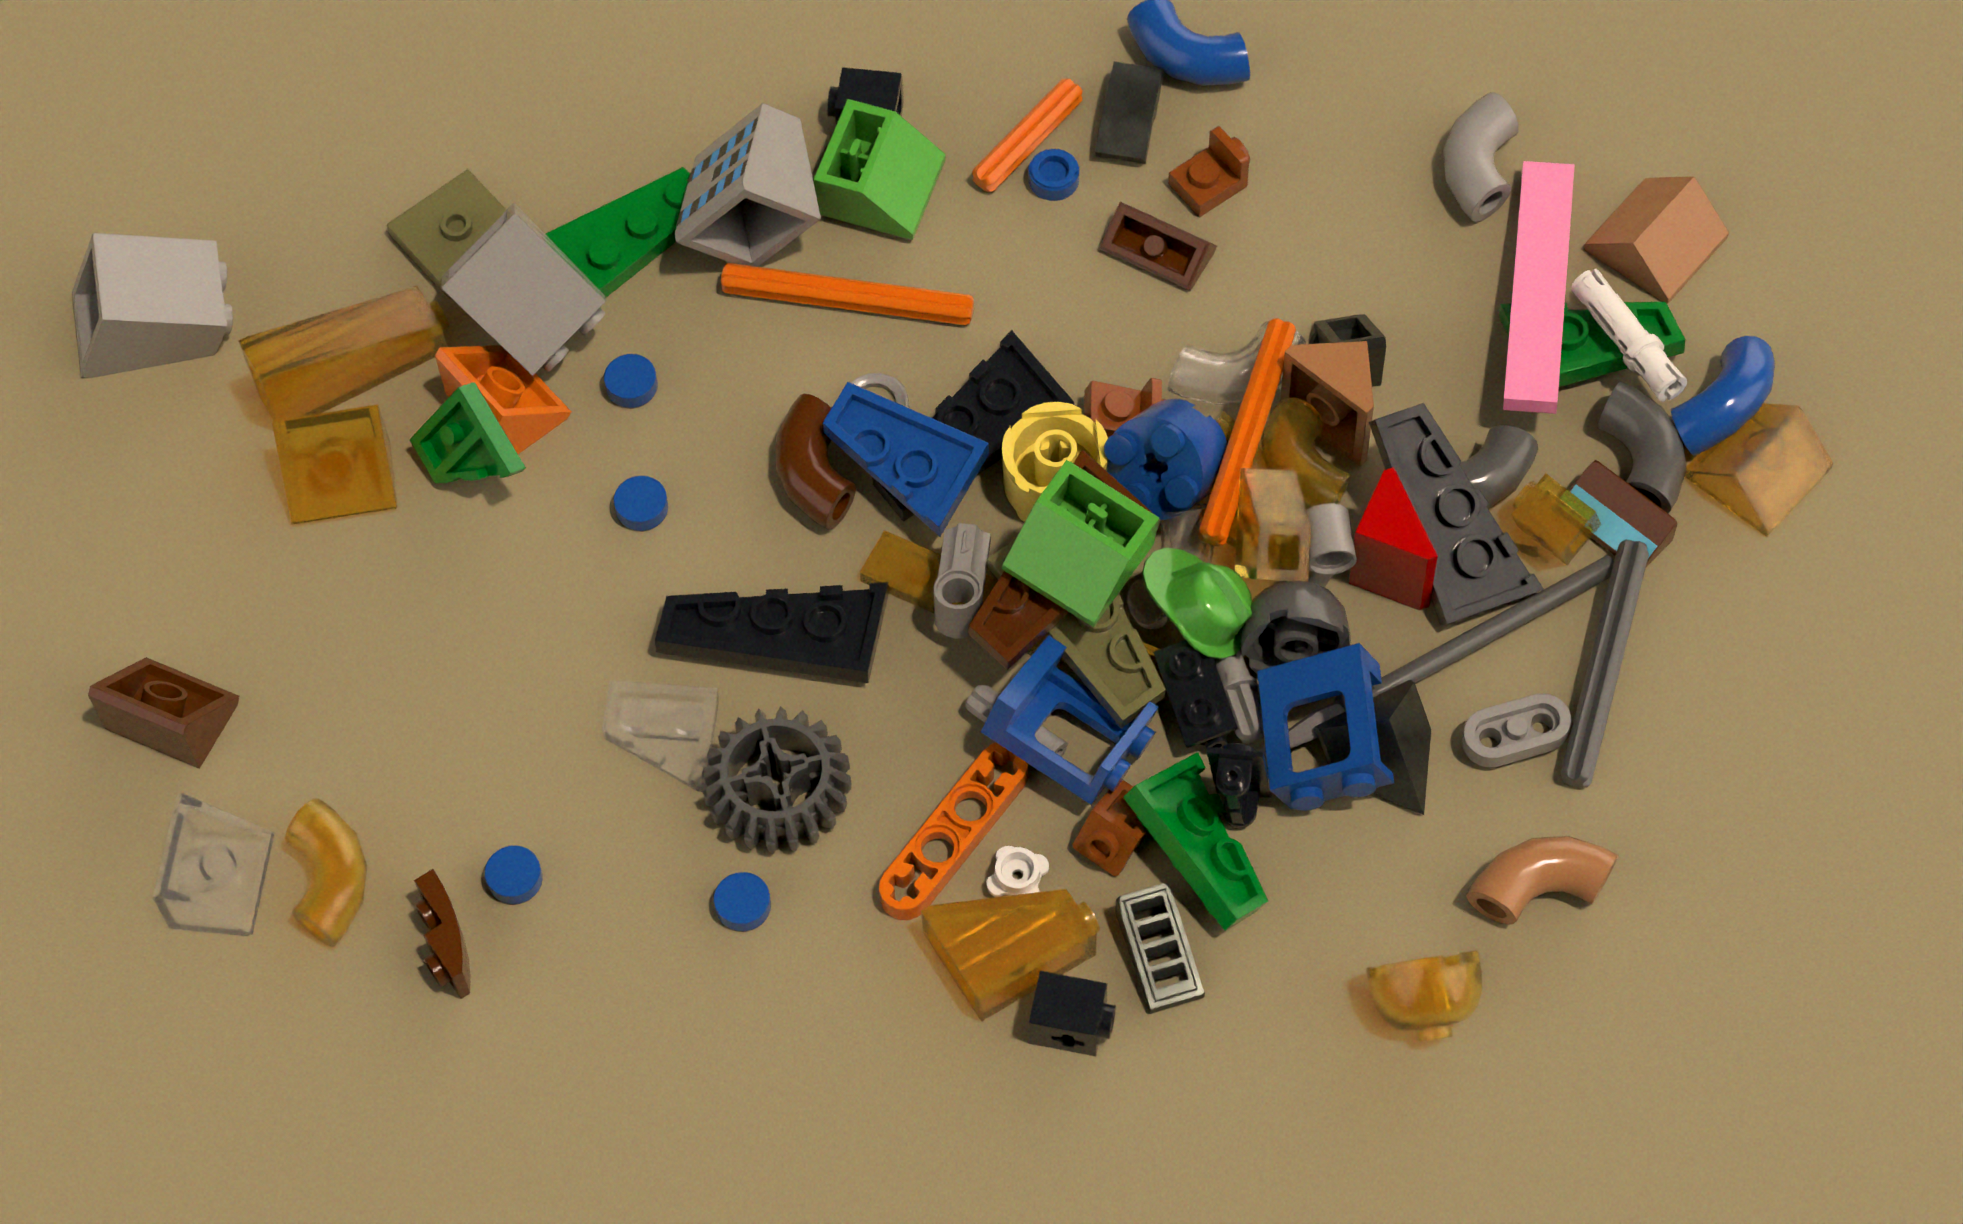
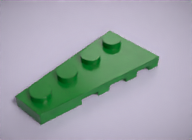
M684 167L679 168L545 234L607 298L676 242V225L691 173Z

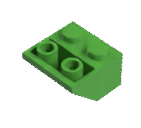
M847 99L813 179L820 215L913 240L945 163V153L897 112Z
M1066 460L1035 502L1002 564V570L1094 628L1154 545L1160 518Z

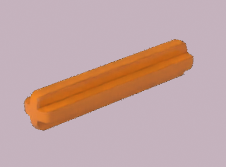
M1069 78L1060 80L973 169V182L985 192L994 191L1082 102L1083 97L1081 94L1083 91L1081 87Z

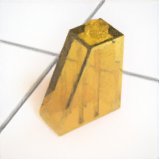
M1067 889L930 905L921 910L922 927L925 937L981 1022L1035 991L1040 971L1063 975L1096 955L1097 932L1100 931L1098 921L1085 902L1077 905Z

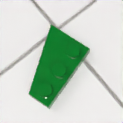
M1624 302L1649 334L1658 336L1663 342V351L1667 357L1684 353L1686 339L1666 302ZM1565 303L1559 387L1627 369L1628 367L1623 362L1622 352L1594 319L1588 309L1568 310L1567 303ZM1500 304L1499 318L1509 336L1512 304Z
M1196 752L1136 784L1123 798L1135 812L1140 823L1147 828L1169 857L1172 865L1182 874L1204 903L1207 911L1226 931L1256 913L1268 902V899L1242 844L1228 836L1220 819L1226 810L1218 794L1209 795L1200 776V773L1206 767L1199 753Z

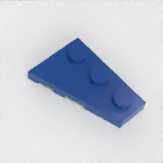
M847 382L823 421L824 434L939 537H941L989 455L988 442L850 382Z

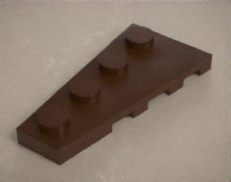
M1083 449L1081 450L1073 464L1150 511ZM1004 571L969 624L968 634L1008 670L1069 612Z

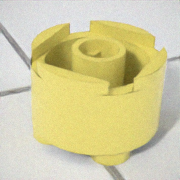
M1048 402L1035 405L1023 412L1022 418L1012 428L1009 426L1004 434L1002 442L1004 491L1008 501L1022 521H1026L1035 502L1065 461L1068 460L1074 463L1082 449L1107 471L1108 458L1104 452L1105 442L1108 439L1106 431L1097 420L1095 423L1092 419L1082 414L1081 408L1064 402Z

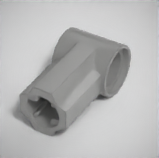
M1334 503L1313 506L1301 515L1302 536L1278 571L1280 582L1301 580L1312 582L1325 588L1334 574L1342 573L1355 565L1357 558L1349 512L1346 507Z
M958 523L951 529H945L939 573L934 584L935 625L942 634L954 639L970 636L968 634L969 624L983 604L991 534L982 531L975 524ZM962 602V603H966V604H963V605H953L952 603Z

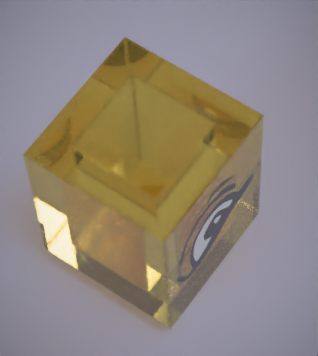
M1546 473L1537 484L1531 481L1524 486L1513 502V507L1516 509L1511 515L1517 527L1566 565L1570 563L1601 526L1596 511Z

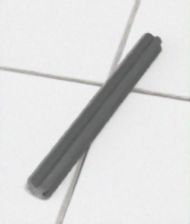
M1623 540L1618 545L1561 769L1563 782L1569 786L1587 788L1592 783L1649 556L1646 544L1640 541Z

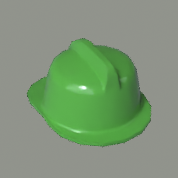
M1166 547L1154 551L1145 560L1142 571L1145 588L1154 602L1176 625L1182 636L1195 650L1207 657L1217 659L1234 656L1241 649L1242 627L1252 616L1250 608L1252 597L1246 582L1237 572L1229 567L1203 562L1197 556L1182 549Z

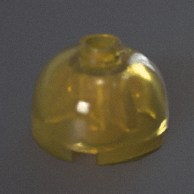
M1478 950L1461 952L1458 955L1446 957L1440 955L1366 968L1369 989L1375 1008L1384 1021L1398 1030H1417L1419 1042L1452 1037L1451 1025L1469 1019L1477 1009L1483 992L1482 969Z

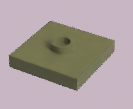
M467 169L386 225L390 236L450 299L451 297L441 288L442 275L507 209Z

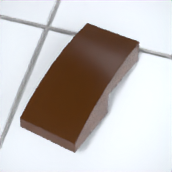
M431 869L414 880L421 900L415 903L414 906L429 929V932L424 934V938L431 954L423 960L438 985L442 988L450 983L460 999L470 994L471 983L466 943L448 894L434 869Z

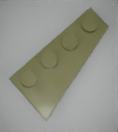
M1016 539L987 558V568L997 580L1004 572L1002 564ZM1118 593L1094 628L1069 612L1045 635V638L1049 635L1067 647L1062 658L1120 728H1123L1138 717L1148 702L1156 704L1162 700L1166 689L1137 630L1133 629L1123 609L1124 603Z

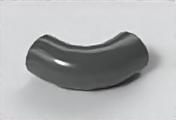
M1620 381L1612 391L1602 411L1597 428L1624 443L1632 455L1633 466L1626 482L1669 514L1679 497L1687 469L1682 438L1675 424L1661 405L1636 388Z
M1508 425L1495 426L1489 430L1480 451L1467 461L1460 463L1461 468L1473 487L1478 486L1489 503L1488 509L1516 491L1535 460L1538 443L1531 434L1523 429Z

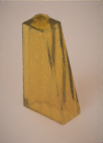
M418 286L253 334L238 342L257 393L279 432L283 433L435 358V354L440 347H447L443 330L448 329L449 324L438 302L434 300L427 303Z

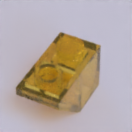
M1240 468L1235 572L1243 578L1255 580L1308 582L1311 525L1295 471Z

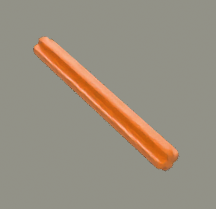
M734 263L725 264L721 275L722 291L728 294L961 325L970 324L974 311L973 297L968 294Z
M1274 318L1269 321L1199 527L1198 537L1203 543L1220 547L1227 541L1283 372L1284 354L1292 345L1296 328L1291 322Z

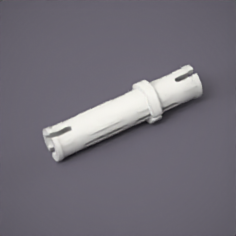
M1593 269L1592 272L1587 270L1580 274L1573 282L1571 290L1590 311L1591 315L1610 339L1618 346L1623 354L1624 364L1629 370L1638 372L1659 401L1665 402L1666 398L1672 400L1685 389L1687 379L1673 365L1663 351V342L1658 336L1649 334L1643 328L1623 300L1610 287L1599 270Z

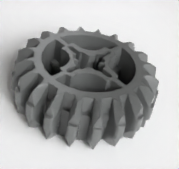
M781 706L776 712L775 719H766L764 712L758 708L755 713V723L749 725L745 720L738 717L735 722L737 734L721 730L718 736L721 748H709L707 760L710 766L705 767L702 771L703 784L707 786L703 791L705 803L709 807H713L711 810L713 821L717 825L726 824V834L731 840L744 834L745 845L750 850L760 840H766L767 850L772 854L778 848V842L787 841L789 848L796 852L797 848H799L798 837L805 835L808 840L817 843V840L820 838L817 826L833 830L836 824V817L833 812H845L847 798L844 794L850 792L852 788L851 776L847 774L850 769L849 758L845 753H840L842 746L837 735L827 736V726L822 720L809 726L808 715L803 710L793 720H788L787 712ZM782 750H790L800 754L790 755L784 753ZM761 754L759 760L754 765L743 768L742 774L737 775L746 762ZM772 765L775 766L777 776L781 777L783 795L779 794L776 783L772 781L770 767ZM817 785L814 792L804 802L793 807L795 800L800 795L812 791L811 786ZM765 805L774 811L760 810L752 806Z

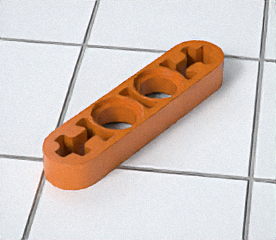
M996 742L990 744L981 752L884 872L880 880L879 893L882 907L889 916L898 920H911L919 917L927 910L1023 790L1028 781L1027 762ZM1008 761L1013 762L1014 775L1008 772L1002 773L994 783L993 794L988 786L994 779V763L1003 766ZM976 798L986 805L987 811L978 820L966 821L956 814L955 809L962 800ZM934 839L946 840L954 848L952 856L943 862L928 860L923 855L922 850L929 841ZM914 863L921 872V875L914 883L915 898L912 899L909 896H904L900 901L895 900L894 886L897 885L900 888H905L915 877L914 865L911 864Z

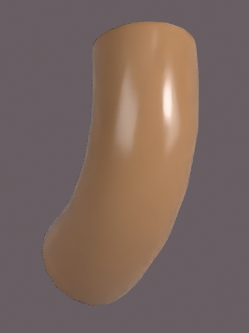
M1570 836L1531 838L1499 853L1476 878L1466 897L1471 906L1478 912L1494 921L1507 925L1517 922L1523 909L1533 898L1547 892H1564L1593 904L1607 881L1619 855L1602 846Z

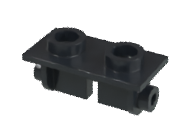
M1187 640L1153 652L1186 747L1189 748L1201 744L1205 745L1206 749L1207 747L1222 748L1225 744H1228L1226 737H1228L1230 732L1239 728L1214 658L1207 657L1195 650Z
M1239 743L1225 744L1222 748L1207 747V756L1216 792L1225 796L1224 808L1226 812L1224 817L1226 821L1236 828H1244L1251 825L1257 816L1259 797L1272 798L1264 753L1255 751L1251 746Z

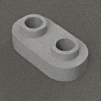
M1544 693L1530 695L1485 708L1472 714L1466 721L1462 736L1463 750L1471 761L1483 767H1498L1547 753L1559 748L1567 739L1571 725V714L1562 700ZM1544 723L1550 728V731L1540 733L1534 730L1532 725ZM1487 737L1493 738L1499 745L1489 748L1484 746L1480 740Z

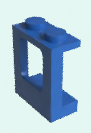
M1048 635L998 696L981 733L1092 805L1105 787L1114 792L1131 767V764L1126 761L1128 756L1132 755L1139 759L1156 733L1148 726L1158 706L1148 702L1136 719L1120 728L1086 686L1057 668L1067 647ZM1054 710H1066L1115 742V747L1102 762L1095 775L1087 774L1036 739L1035 733Z
M1360 643L1257 671L1270 791L1291 810L1306 811L1317 809L1324 804V801L1343 796H1367L1375 792L1377 787L1394 783L1393 773L1380 759L1372 686L1382 684L1380 664ZM1344 695L1351 749L1349 756L1340 762L1302 772H1293L1287 721L1288 712L1293 707Z

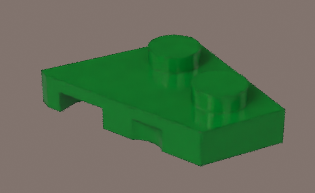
M475 382L458 387L409 439L435 484L454 482L459 479L464 481L480 480L488 476L505 478L521 473L526 469Z

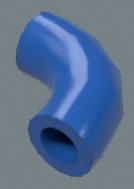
M1146 0L1136 5L1128 13L1127 22L1131 34L1145 58L1156 67L1164 69V72L1170 77L1201 86L1236 84L1250 80L1247 49L1239 32L1221 36H1205L1194 33L1182 24L1173 3L1169 0Z
M1743 336L1731 341L1722 352V371L1717 379L1703 392L1671 409V415L1679 435L1693 456L1714 447L1735 434L1759 411L1768 397L1773 385L1775 360L1772 349L1765 340L1756 336Z

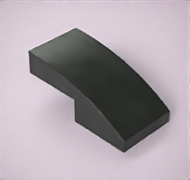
M1114 61L1095 149L1096 156L1146 164L1164 69Z

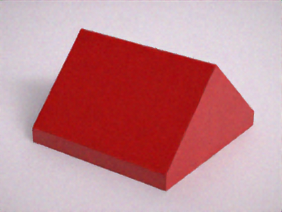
M1392 467L1383 471L1355 531L1354 546L1357 560L1350 569L1349 584L1414 609L1422 610L1430 606L1438 555L1395 468Z

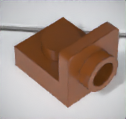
M1217 126L1210 131L1209 147L1170 171L1168 184L1201 217L1248 186L1249 153L1238 138H1230L1220 126Z
M1151 377L1142 390L1092 380L1084 390V415L1095 423L1097 420L1103 426L1109 438L1122 424L1153 404L1166 400L1162 399V380Z
M1124 780L1121 781L1114 792L1108 790L1096 804L1073 843V848L1113 876H1118L1122 872L1134 850L1149 833L1123 798L1133 788L1132 785Z

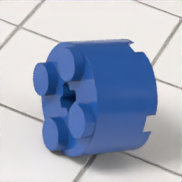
M1167 399L1148 407L1122 424L1106 440L1104 452L1108 458L1107 472L1152 513L1158 516L1160 520L1175 518L1185 513L1211 494L1227 447V440L1220 425L1210 415L1205 417L1198 410L1192 408L1195 404L1181 399Z

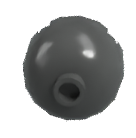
M1301 580L1283 581L1262 590L1252 600L1250 607L1252 616L1241 630L1243 657L1246 655L1249 658V667L1257 674V671L1351 645V633L1346 611L1338 598L1327 588Z

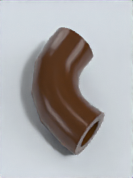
M801 394L790 407L776 437V471L790 501L814 522L828 530H832L843 520L849 511L856 494L855 483L842 477L831 468L827 459L828 447L832 440L824 434L823 421L831 407L818 397L811 394Z

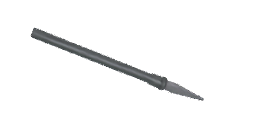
M1607 555L1381 677L1382 684L1372 686L1373 697L1408 680L1417 683L1611 577L1614 565L1613 559ZM1344 695L1336 696L1334 703L1312 711L1289 728L1290 748L1319 738L1315 726L1346 711ZM1263 747V748H1262L1261 750H1259V751H1260V752H1263V753H1264V757L1267 758V757H1266V748Z

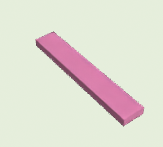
M1523 161L1503 410L1556 414L1575 164Z

